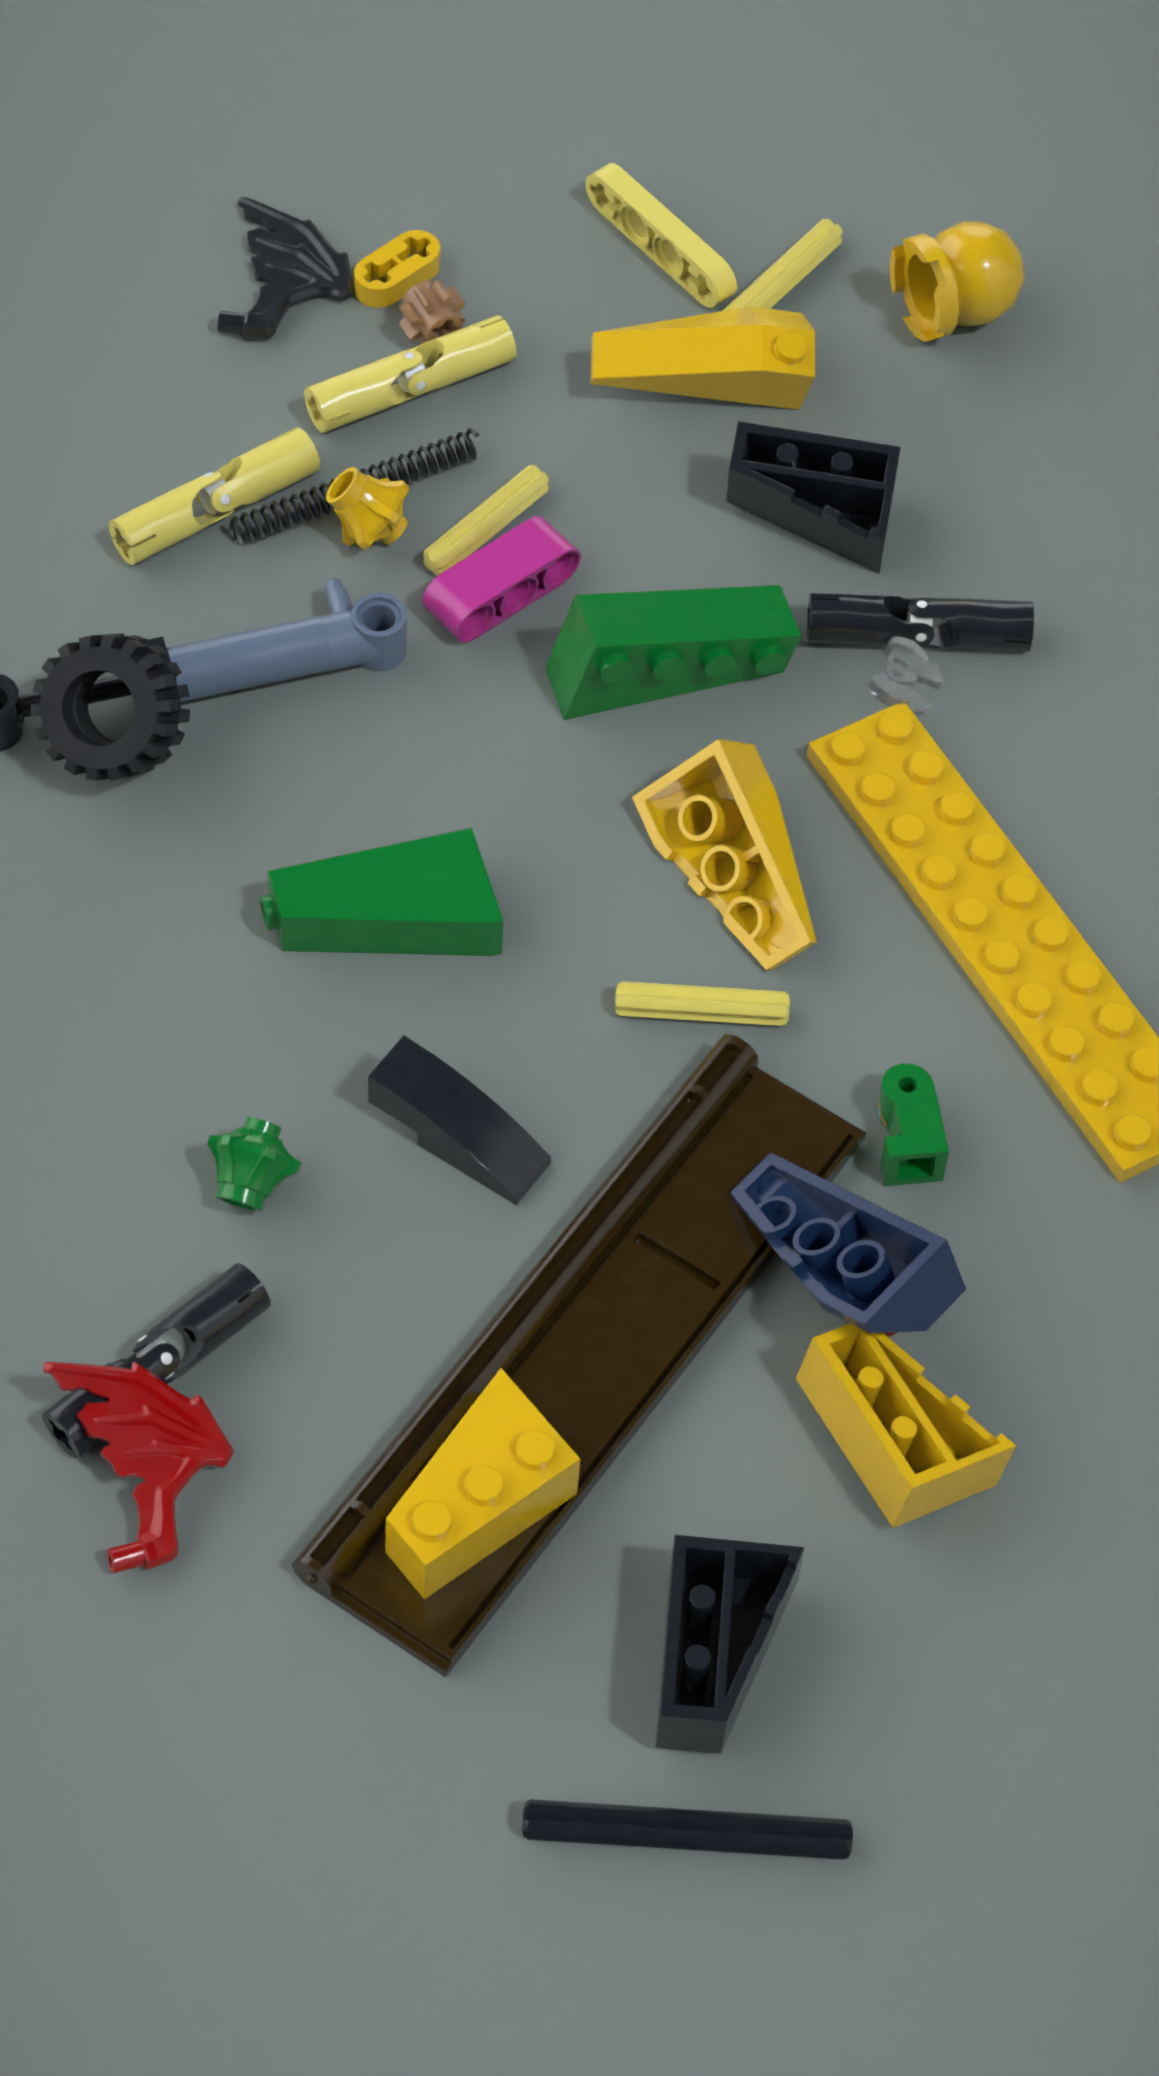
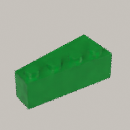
M780 585L576 594L545 670L563 718L567 720L783 673L801 638V634Z

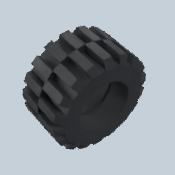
M124 633L81 637L78 638L79 642L66 643L57 649L60 657L48 658L41 668L48 674V677L36 679L32 692L41 694L40 703L31 704V717L41 716L43 725L34 730L39 741L50 740L52 746L46 753L53 761L65 759L67 760L64 766L66 771L73 775L86 773V779L99 781L144 774L153 770L154 764L164 763L173 755L168 748L180 745L185 735L184 732L177 729L178 724L189 722L190 709L181 708V698L190 697L187 684L177 685L175 677L182 673L177 663H165L163 661L167 654L159 645L147 646L146 638L137 635L124 636ZM105 672L119 677L129 688L134 700L133 722L128 732L118 741L111 740L101 734L94 726L88 711L90 690L95 681Z

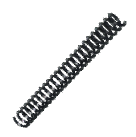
M468 428L465 434L458 432L456 438L449 435L446 441L439 439L437 444L429 443L427 448L420 446L417 452L410 450L407 455L401 453L398 459L390 457L388 463L380 461L378 466L371 464L368 470L361 468L360 472L374 477L372 471L375 469L378 479H383L386 476L382 471V466H385L389 480L399 481L392 468V462L397 465L400 480H403L408 485L409 477L402 464V459H405L411 479L418 482L419 474L411 460L412 455L416 457L420 474L427 479L429 472L421 456L422 451L426 454L430 471L437 475L438 465L431 453V448L436 450V457L440 468L447 471L448 463L440 449L441 444L445 446L450 465L456 468L458 461L450 441L453 440L459 460L466 464L467 454L460 442V437L465 439V446L469 457L472 460H476L477 452L469 435L472 433L475 437H478L479 433ZM331 479L329 485L321 483L319 488L312 486L309 492L302 490L299 496L292 494L290 499L282 497L280 503L272 501L270 507L262 505L260 511L252 508L250 515L242 512L240 518L232 516L229 523L232 540L235 541L237 539L234 521H236L240 526L245 543L250 545L251 536L244 523V517L250 522L254 538L258 541L261 540V532L254 520L255 513L260 519L264 534L270 537L271 529L264 516V510L270 515L273 529L280 534L281 525L274 513V506L279 509L284 527L290 530L291 522L284 509V502L289 506L293 522L300 526L301 518L294 505V499L299 502L304 520L310 522L311 515L304 502V495L309 499L313 515L319 519L321 512L314 498V491L319 495L324 513L329 515L331 508L326 501L323 489L326 488L328 490L335 479Z

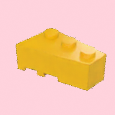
M502 1368L499 1369L386 1517L385 1553L424 1600L577 1494L580 1458Z

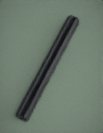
M536 1799L526 1801L523 1807L522 1832L523 1837L529 1840L829 1859L849 1858L853 1846L852 1823L847 1819Z

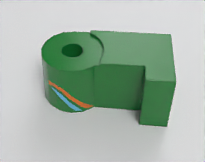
M908 1063L894 1065L885 1072L882 1078L877 1104L878 1118L890 1132V1136H885L880 1162L883 1185L895 1186L943 1181L949 1149L934 1082L930 1074L920 1066Z

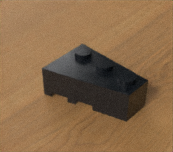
M738 421L729 466L726 502L880 574L901 447Z
M674 1535L669 1574L656 1748L722 1753L798 1582L805 1547Z

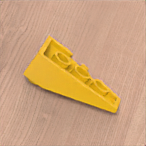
M750 306L598 331L593 333L591 340L590 384L800 410L815 378V330L803 313Z

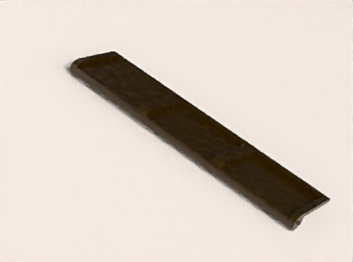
M732 1034L723 1035L293 1561L292 1568L295 1574L308 1587L446 1677L777 1253L736 1204L730 1192L770 1153L832 1182L865 1140L866 1132L759 1069L758 1056L746 1041ZM502 1368L580 1458L577 1494L424 1600L385 1553L386 1517L499 1369Z

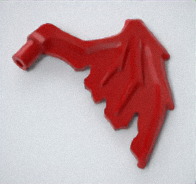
M45 1362L43 1364L44 1373L51 1374L61 1390L75 1391L82 1389L108 1400V1402L87 1403L77 1414V1418L89 1437L93 1439L99 1438L109 1443L100 1454L106 1462L112 1465L114 1474L117 1477L123 1479L133 1476L144 1480V1482L135 1487L131 1494L136 1503L139 1517L137 1541L107 1549V1560L111 1572L114 1574L141 1566L149 1570L171 1562L178 1555L179 1549L175 1520V1500L193 1475L201 1468L206 1466L223 1468L230 1461L234 1453L233 1447L200 1395H196L192 1399L184 1396L136 1362H132L131 1369L78 1363Z

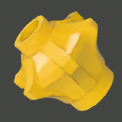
M350 467L339 474L327 491L326 501L334 507V511L341 521L342 542L348 547L357 543L363 550L371 547L375 541H383L387 545L395 542L407 527L408 520L403 516L402 507L404 499L410 491L409 486L403 480L376 479L361 473L355 467Z

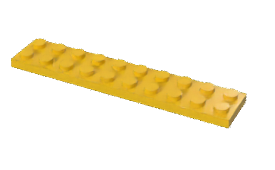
M905 701L809 742L806 755L808 760L1119 1183L1158 1165L1159 1037Z

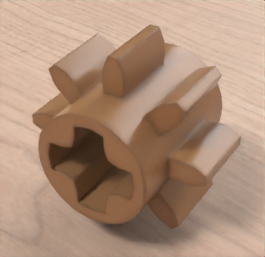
M440 280L435 282L422 281L412 286L404 295L399 309L405 317L399 324L411 342L420 339L424 343L461 329L462 323L466 319L460 310L466 303L454 286L446 289Z

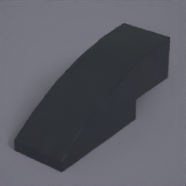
M405 1035L401 1037L368 1076L369 1103L417 1132L418 1146L514 1205L519 1203L551 1163V1156L496 1102L451 1066Z

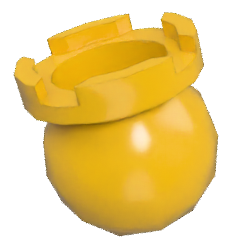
M983 221L955 224L938 233L935 238L925 233L902 239L903 245L893 247L891 251L889 269L893 294L903 292L905 303L911 315L902 317L914 337L923 342L951 335L957 324L965 327L993 322L1013 307L1024 282L1025 267L1021 252L1016 243L1006 231Z

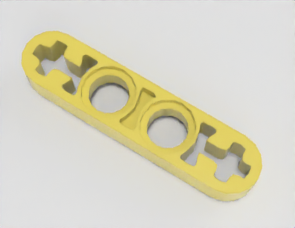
M609 163L587 176L585 181L586 191L593 206L699 303L707 308H713L736 294L737 281L730 265L624 169L615 163Z

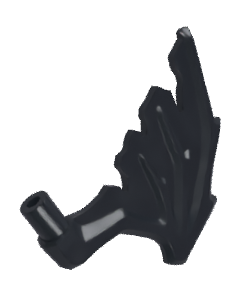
M240 197L238 199V205L243 208L244 218L250 222L260 223L269 230L256 228L247 231L249 251L257 255L251 257V264L255 270L254 277L258 282H266L268 284L260 287V296L256 305L246 314L220 310L217 326L218 332L243 335L245 340L266 341L274 336L289 307L321 296L343 301L353 295L354 290L348 254L346 252H337L310 219L302 221L248 197Z

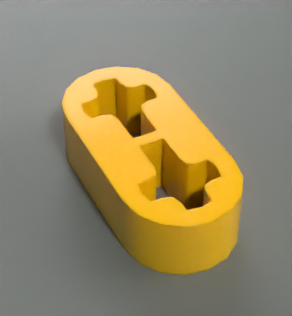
M410 230L400 234L364 257L356 264L354 270V292L356 298L360 303L368 307L384 308L402 299L406 292L415 284L433 279L440 269L441 247L439 240L427 231Z

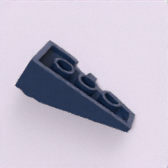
M773 1153L768 1154L730 1192L736 1204L825 1311L867 1333L927 1331L966 1290L946 1239Z

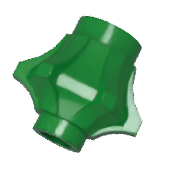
M247 1117L244 1127H238L228 1134L209 1136L207 1145L215 1158L217 1166L216 1181L219 1183L215 1195L216 1199L243 1209L262 1212L266 1198H270L275 1188L286 1178L299 1173L302 1162L291 1156L284 1147L283 1141L278 1139L282 1129L280 1126L261 1119Z

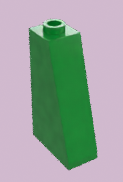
M472 828L267 871L268 895L260 896V908L266 930H277L283 951L494 956L502 954L503 918Z

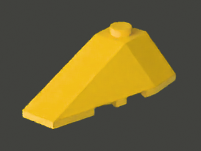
M717 739L632 796L653 846L666 860H671L688 877L689 882L687 884L698 896L708 899L724 917L723 923L766 970L773 971L817 943L778 795L754 744Z

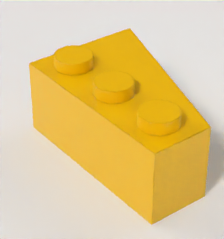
M847 1324L812 1338L796 1380L891 1527H898L996 1486L1016 1445L1002 1433L994 1437L967 1414L970 1406L956 1394L951 1399L929 1382L922 1376L925 1368L884 1333H867L852 1324Z

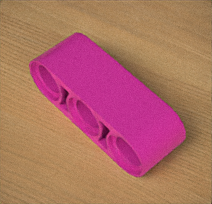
M534 516L439 574L426 588L422 603L456 639L462 643L470 642L565 583L578 568L581 553L545 518Z

